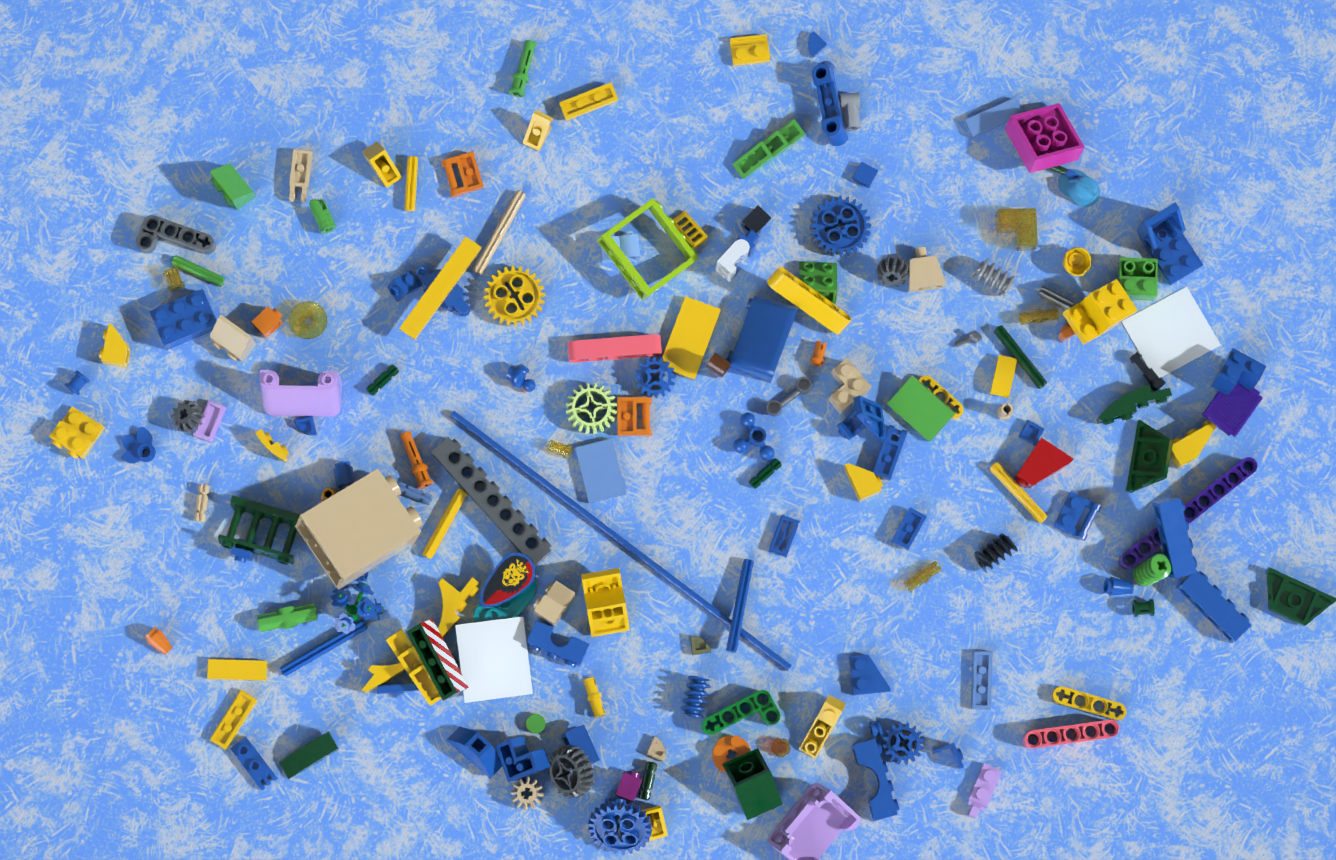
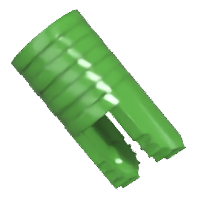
M323 199L310 200L309 206L321 234L336 229L337 226Z

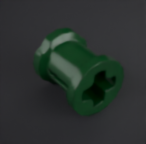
M1153 599L1139 602L1133 600V616L1138 617V615L1146 614L1154 616L1155 606Z

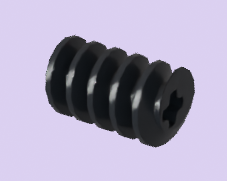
M1001 533L999 534V539L994 538L993 544L988 542L987 548L981 547V553L975 551L974 556L981 569L987 573L986 567L992 570L993 562L999 565L998 558L1005 561V553L1011 557V549L1018 552V549L1009 536Z

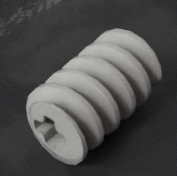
M987 258L981 262L972 277L978 274V281L985 279V286L991 283V290L998 287L996 293L999 294L1004 291V298L1013 285L1015 276L1007 278L1008 271L1001 274L1002 267L995 270L996 263L989 266V259Z

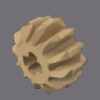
M527 777L526 784H524L520 778L521 786L519 787L514 783L513 787L518 790L510 792L511 795H517V797L512 799V802L520 800L517 808H520L524 803L525 811L528 810V804L531 805L532 809H535L533 802L541 804L537 796L543 797L544 794L537 793V791L543 787L542 785L534 787L538 782L536 779L530 784V777ZM526 789H530L529 791L533 792V795L529 796L528 799H524L525 796H522V792H525Z

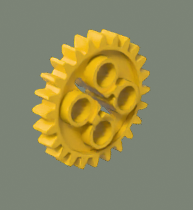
M512 265L511 271H508L507 267H504V273L497 270L498 277L491 275L493 282L487 281V285L490 288H484V292L489 294L483 296L484 300L489 301L485 303V307H491L488 314L495 313L493 319L500 318V324L507 321V327L510 326L511 322L514 323L515 328H517L518 322H521L523 326H525V320L532 323L531 316L538 318L536 311L542 312V308L539 305H545V301L540 299L546 297L545 293L540 292L544 290V286H538L541 283V279L534 280L536 273L529 275V269L522 272V266L519 267L518 271L515 270L514 265ZM515 280L523 282L522 286L518 288L514 287L512 283ZM505 283H508L513 293L518 295V300L524 307L523 311L520 309L517 301L511 297V292L505 286ZM499 290L507 292L506 296L502 298L498 297L496 293ZM527 295L533 298L530 303H525L522 299ZM511 305L517 308L515 313H508L506 309Z

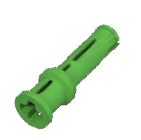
M532 40L524 42L518 69L512 76L513 83L508 90L509 94L516 97L525 96L524 89L529 81L528 71L536 46V42Z

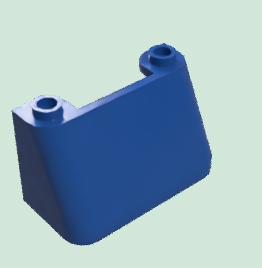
M754 296L753 299L749 298L746 309L749 311L734 351H729L726 359L731 363L729 368L771 383L799 307Z

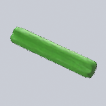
M177 255L171 261L173 266L219 287H222L225 282L223 276Z

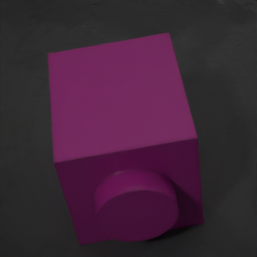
M629 771L628 774L624 773L616 796L634 802L642 779L639 778L640 774Z

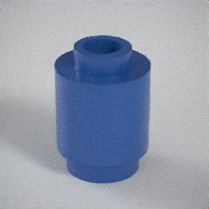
M348 461L335 464L336 487L343 490L355 482L353 466Z

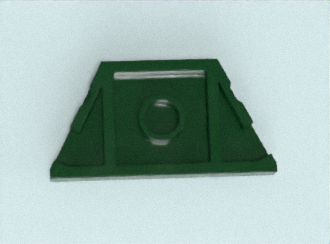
M1141 420L1137 422L1126 486L1128 493H1133L1164 480L1168 474L1173 441Z
M1268 567L1266 570L1268 610L1297 624L1306 626L1326 608L1336 602L1335 597Z

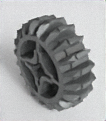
M566 745L559 747L551 753L552 756L548 758L551 765L548 772L551 776L549 781H553V788H558V793H563L564 797L575 798L583 796L591 790L590 787L594 785L592 780L596 778L592 774L595 769L591 766L593 762L589 761V755L584 754V749L579 750L578 746Z

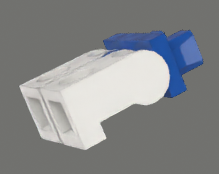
M752 229L746 235L741 233L737 241L717 261L715 270L730 282L735 277L736 267L744 263L747 256L750 258L754 254L760 236Z

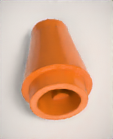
M156 627L144 637L147 640L146 643L164 655L173 648L161 629L158 630Z

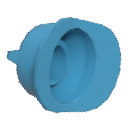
M1071 169L1079 175L1075 179L1068 178L1063 174L1060 175L1058 179L1060 191L1081 207H1090L1098 201L1100 189L1091 177L1077 169Z

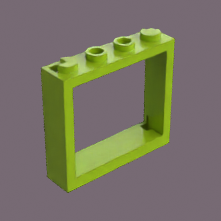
M654 198L597 239V242L642 301L699 259L696 250L688 245L684 234L676 229L674 221L664 213L662 205L655 201ZM648 209L687 260L652 287L647 285L611 237Z

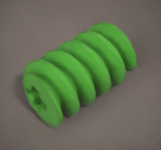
M1157 554L1134 567V580L1140 586L1147 587L1166 578L1171 572L1170 560L1163 554Z

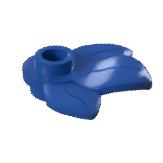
M140 427L137 436H123L122 444L127 451L121 458L130 464H135L139 461H152L156 455V450L152 445L153 437L151 433L144 427ZM145 450H149L148 456H143Z

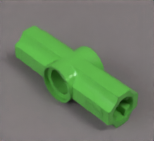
M315 603L299 607H284L275 612L257 615L260 632L278 628H293L298 626V624L318 620Z

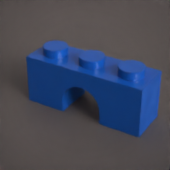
M535 621L527 639L530 649L536 652L543 650L547 652L548 657L558 660V657L566 660L565 664L573 668L576 665L581 666L590 646L589 643L571 636L567 645L557 647L551 642L554 628Z

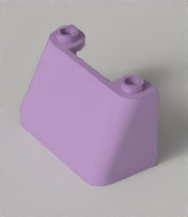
M260 370V386L264 410L270 416L334 417L339 414L341 410L342 379L338 371L322 372L318 378V386L279 385V376L276 372Z
M814 783L771 833L768 843L787 860H819L842 830L852 831L856 829L862 818L831 790L819 783Z

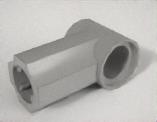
M859 92L840 94L839 102L845 130L855 131L860 129Z

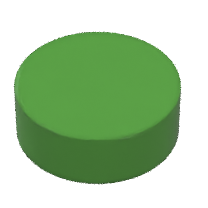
M532 714L528 717L526 726L531 733L539 734L545 729L546 722L543 716Z

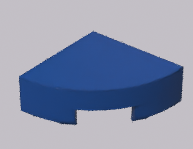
M815 31L812 32L808 41V49L812 58L827 46V43Z
M313 416L294 420L296 427L302 433L310 436L317 435Z

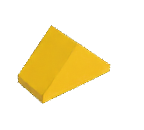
M661 805L642 810L646 811V816L650 817V822L652 823V833L649 841L668 836Z

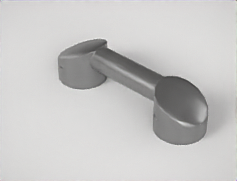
M805 376L800 377L796 382L797 388L780 401L770 400L766 405L768 414L779 416L782 408L800 394H807L812 387L811 380Z

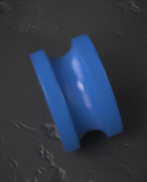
M876 719L875 722L869 721L872 737L876 738L877 735L883 736L879 719Z

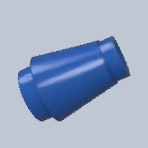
M1110 577L1105 579L1103 589L1104 593L1109 596L1132 594L1134 584Z

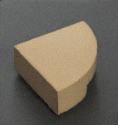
M654 736L646 754L664 762L666 757L665 747Z

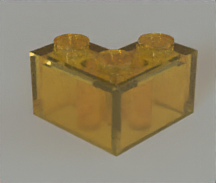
M1036 208L998 209L995 214L996 233L1015 232L1016 251H1034L1038 246Z

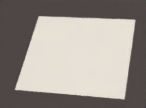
M1187 287L1121 321L1139 353L1142 354L1146 365L1152 368L1159 378L1221 346Z
M523 617L455 625L460 669L469 687L463 691L465 703L533 694Z

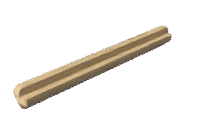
M516 191L473 268L475 273L482 275L526 197V194L522 191Z

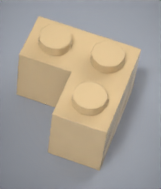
M848 358L831 372V375L842 387L829 397V401L841 415L854 404V397L859 395L863 397L872 388Z
M557 580L554 584L550 583L545 590L547 595H544L543 598L539 597L533 605L535 615L553 627L556 626L576 596L575 592Z

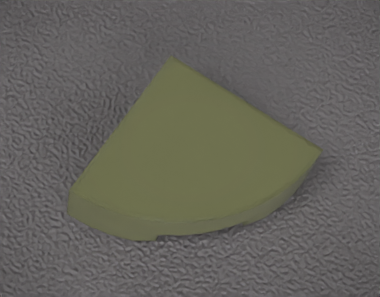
M689 636L692 655L711 653V648L704 639L698 636Z

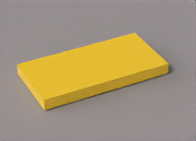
M685 296L662 357L664 364L668 361L670 362L668 368H674L673 373L695 380L721 309Z

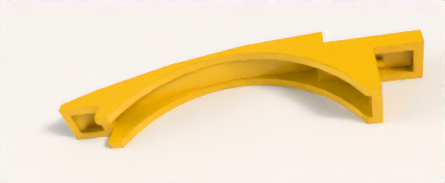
M473 577L461 592L443 578L438 582L443 599L442 617L438 627L442 638L461 620L456 614L457 611L461 613L467 605L466 600L470 596L473 598L479 591V582ZM401 663L386 666L371 665L368 670L374 675L362 690L367 694L406 670Z

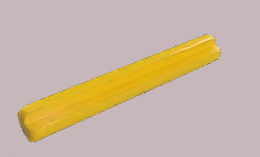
M995 462L989 468L1039 523L1047 519L1048 516L998 462Z
M457 489L422 552V555L426 558L432 559L467 496L464 490Z

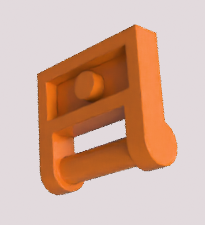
M474 152L441 161L442 167L445 168L452 198L484 189ZM454 164L458 165L464 187L458 188L452 168Z
M617 397L618 436H652V430L650 429L651 397ZM637 404H642V429H637Z

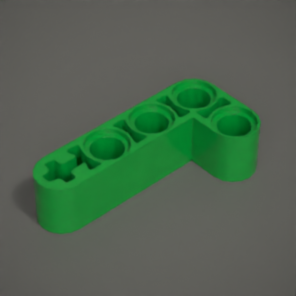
M760 690L707 717L703 721L701 728L704 734L712 736L757 712L766 725L774 726L779 722L781 715L770 693L766 690ZM760 694L766 695L768 699L764 705L757 702V696ZM747 703L750 706V712L742 713L740 705ZM770 711L774 712L777 716L774 722L766 719V714ZM725 712L731 713L733 721L725 722L722 715ZM718 716L719 722L723 727L720 728V725L717 724L713 728L714 731L706 730L707 722L715 723L717 721L715 717Z

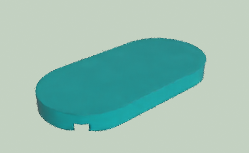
M535 580L524 592L501 605L485 608L479 602L474 610L473 622L519 617L536 595L537 586Z

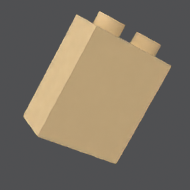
M379 469L374 470L300 515L295 525L338 590L414 544L421 533L419 528L422 527L423 523L418 512L411 506L405 509L397 497L401 495L398 483L391 475L383 477Z

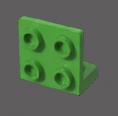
M800 261L799 279L836 305L837 263Z

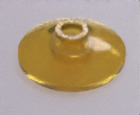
M302 302L291 311L289 325L293 333L298 337L313 339L320 336L326 329L327 314L315 302ZM307 319H312V324L307 325L305 322Z

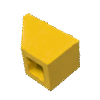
M108 324V329H105L103 333L105 344L104 348L101 347L99 358L104 365L127 368L131 350L112 324Z

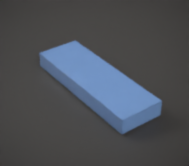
M1012 98L965 119L964 123L973 138L1007 123L1011 115L1023 112L1016 98Z
M972 651L971 709L991 710L992 651Z

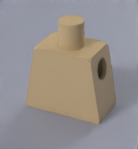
M926 247L915 248L916 258L910 259L908 262V293L944 288L946 283L937 257L927 256Z

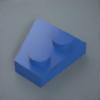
M860 395L854 397L856 416L879 441L887 439L882 405Z
M869 654L849 656L853 696L891 691Z

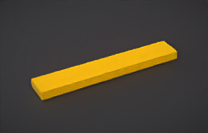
M468 237L464 238L399 330L412 339H417L480 252L481 246Z

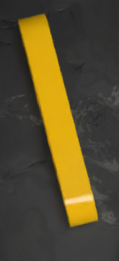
M1060 686L1052 692L1053 701L1059 705L1114 721L1123 719L1127 713L1126 707L1119 702ZM1061 690L1066 696H1070V692L1073 693L1070 704L1067 703L1069 701L1067 698H1063L1060 701L1056 693H1059ZM1081 695L1084 697L1085 703L1083 706L1075 704L1076 696ZM1095 701L1103 703L1104 708L1101 712L1094 710L1093 704ZM1108 703L1111 704L1109 706V708L1116 709L1117 706L1120 707L1119 711H1121L1122 714L1118 715L1117 717L1115 716V713L1111 711H1108V715L1105 714V712L1108 709Z

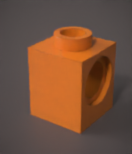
M269 306L251 321L253 326L266 339L283 324L280 319L282 315L275 308L271 310Z

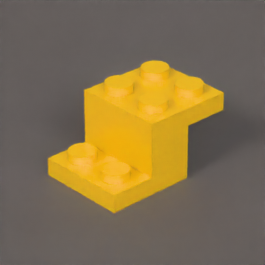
M1116 279L1090 293L1080 303L1065 310L1062 314L1084 345L1110 331L1120 321L1135 314L1138 310Z
M615 568L581 574L591 637L630 631L620 569Z

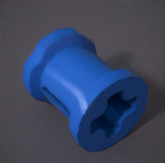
M76 370V375L65 386L79 396V391L90 380Z

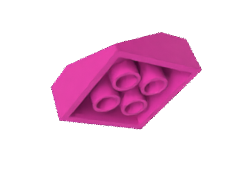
M1060 103L1011 115L1005 127V131L1029 173L1078 161L1085 148Z

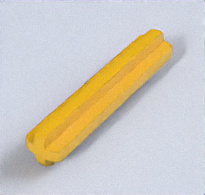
M408 156L404 208L405 211L410 212L415 211L418 157Z

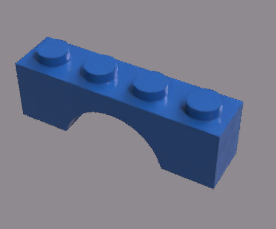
M872 739L852 745L856 764L872 770L878 781L877 793L868 802L873 822L898 815L899 805L897 799H893L891 794L894 788L891 780H887L886 773L888 772V767L880 756L883 753L880 742Z

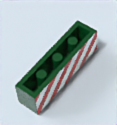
M433 619L419 623L406 631L443 701L469 688Z

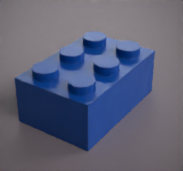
M203 289L149 311L162 343L167 350L212 332L217 321Z

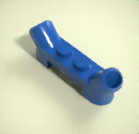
M822 61L812 70L813 83L817 89L822 115V130L827 135L832 146H840L847 142L848 135L844 128L836 87L835 67L829 61Z

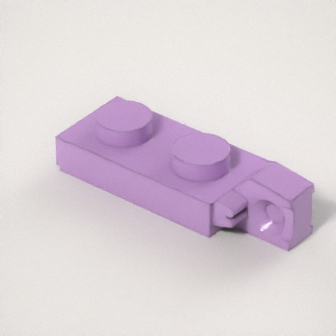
M983 763L968 798V804L971 805L968 816L976 818L979 810H985L1002 773L1001 770Z

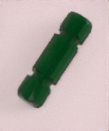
M391 364L386 372H382L374 380L373 384L371 383L366 387L368 393L374 396L379 388H383L392 379V376L394 377L399 373L398 368Z
M774 458L770 465L767 464L756 474V477L754 476L749 480V484L754 489L759 487L761 482L767 480L775 470L777 471L782 466L781 462Z
M650 761L646 762L645 769L647 770L644 772L641 784L642 790L639 792V798L643 800H649L651 797L650 790L653 788L655 779L654 771L656 772L657 763Z

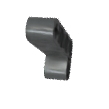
M155 215L145 217L136 238V244L139 249L147 254L155 250L159 239L203 254H212L216 249V243L211 235ZM151 222H157V226L154 229H149L148 226ZM169 228L175 229L172 235H166V232ZM192 234L193 238L191 241H184L186 235ZM146 239H149L150 244L146 247H143L142 242ZM207 241H209L210 245H206L205 247L201 243H207Z

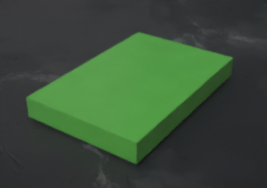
M913 375L887 403L889 407L929 442L956 414Z

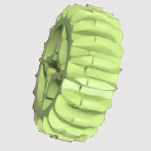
M586 383V389L579 385L580 392L574 389L572 392L575 397L572 395L568 396V399L572 401L566 403V407L571 408L566 410V414H572L568 417V421L575 420L572 426L575 428L579 424V432L583 428H586V434H589L590 429H593V434H597L596 428L604 432L602 425L609 428L610 423L608 420L614 422L615 418L611 415L617 414L616 410L611 409L617 407V403H611L615 397H608L611 391L608 389L603 392V385L599 389H597V383L593 384V388H590V384ZM592 394L600 396L606 403L595 402ZM586 395L587 402L575 408L579 399ZM589 400H591L593 408L596 406L593 412V417L591 415V412H589V410H586L589 408L590 405ZM607 409L604 418L596 422L597 413ZM577 414L588 415L591 423L581 420Z

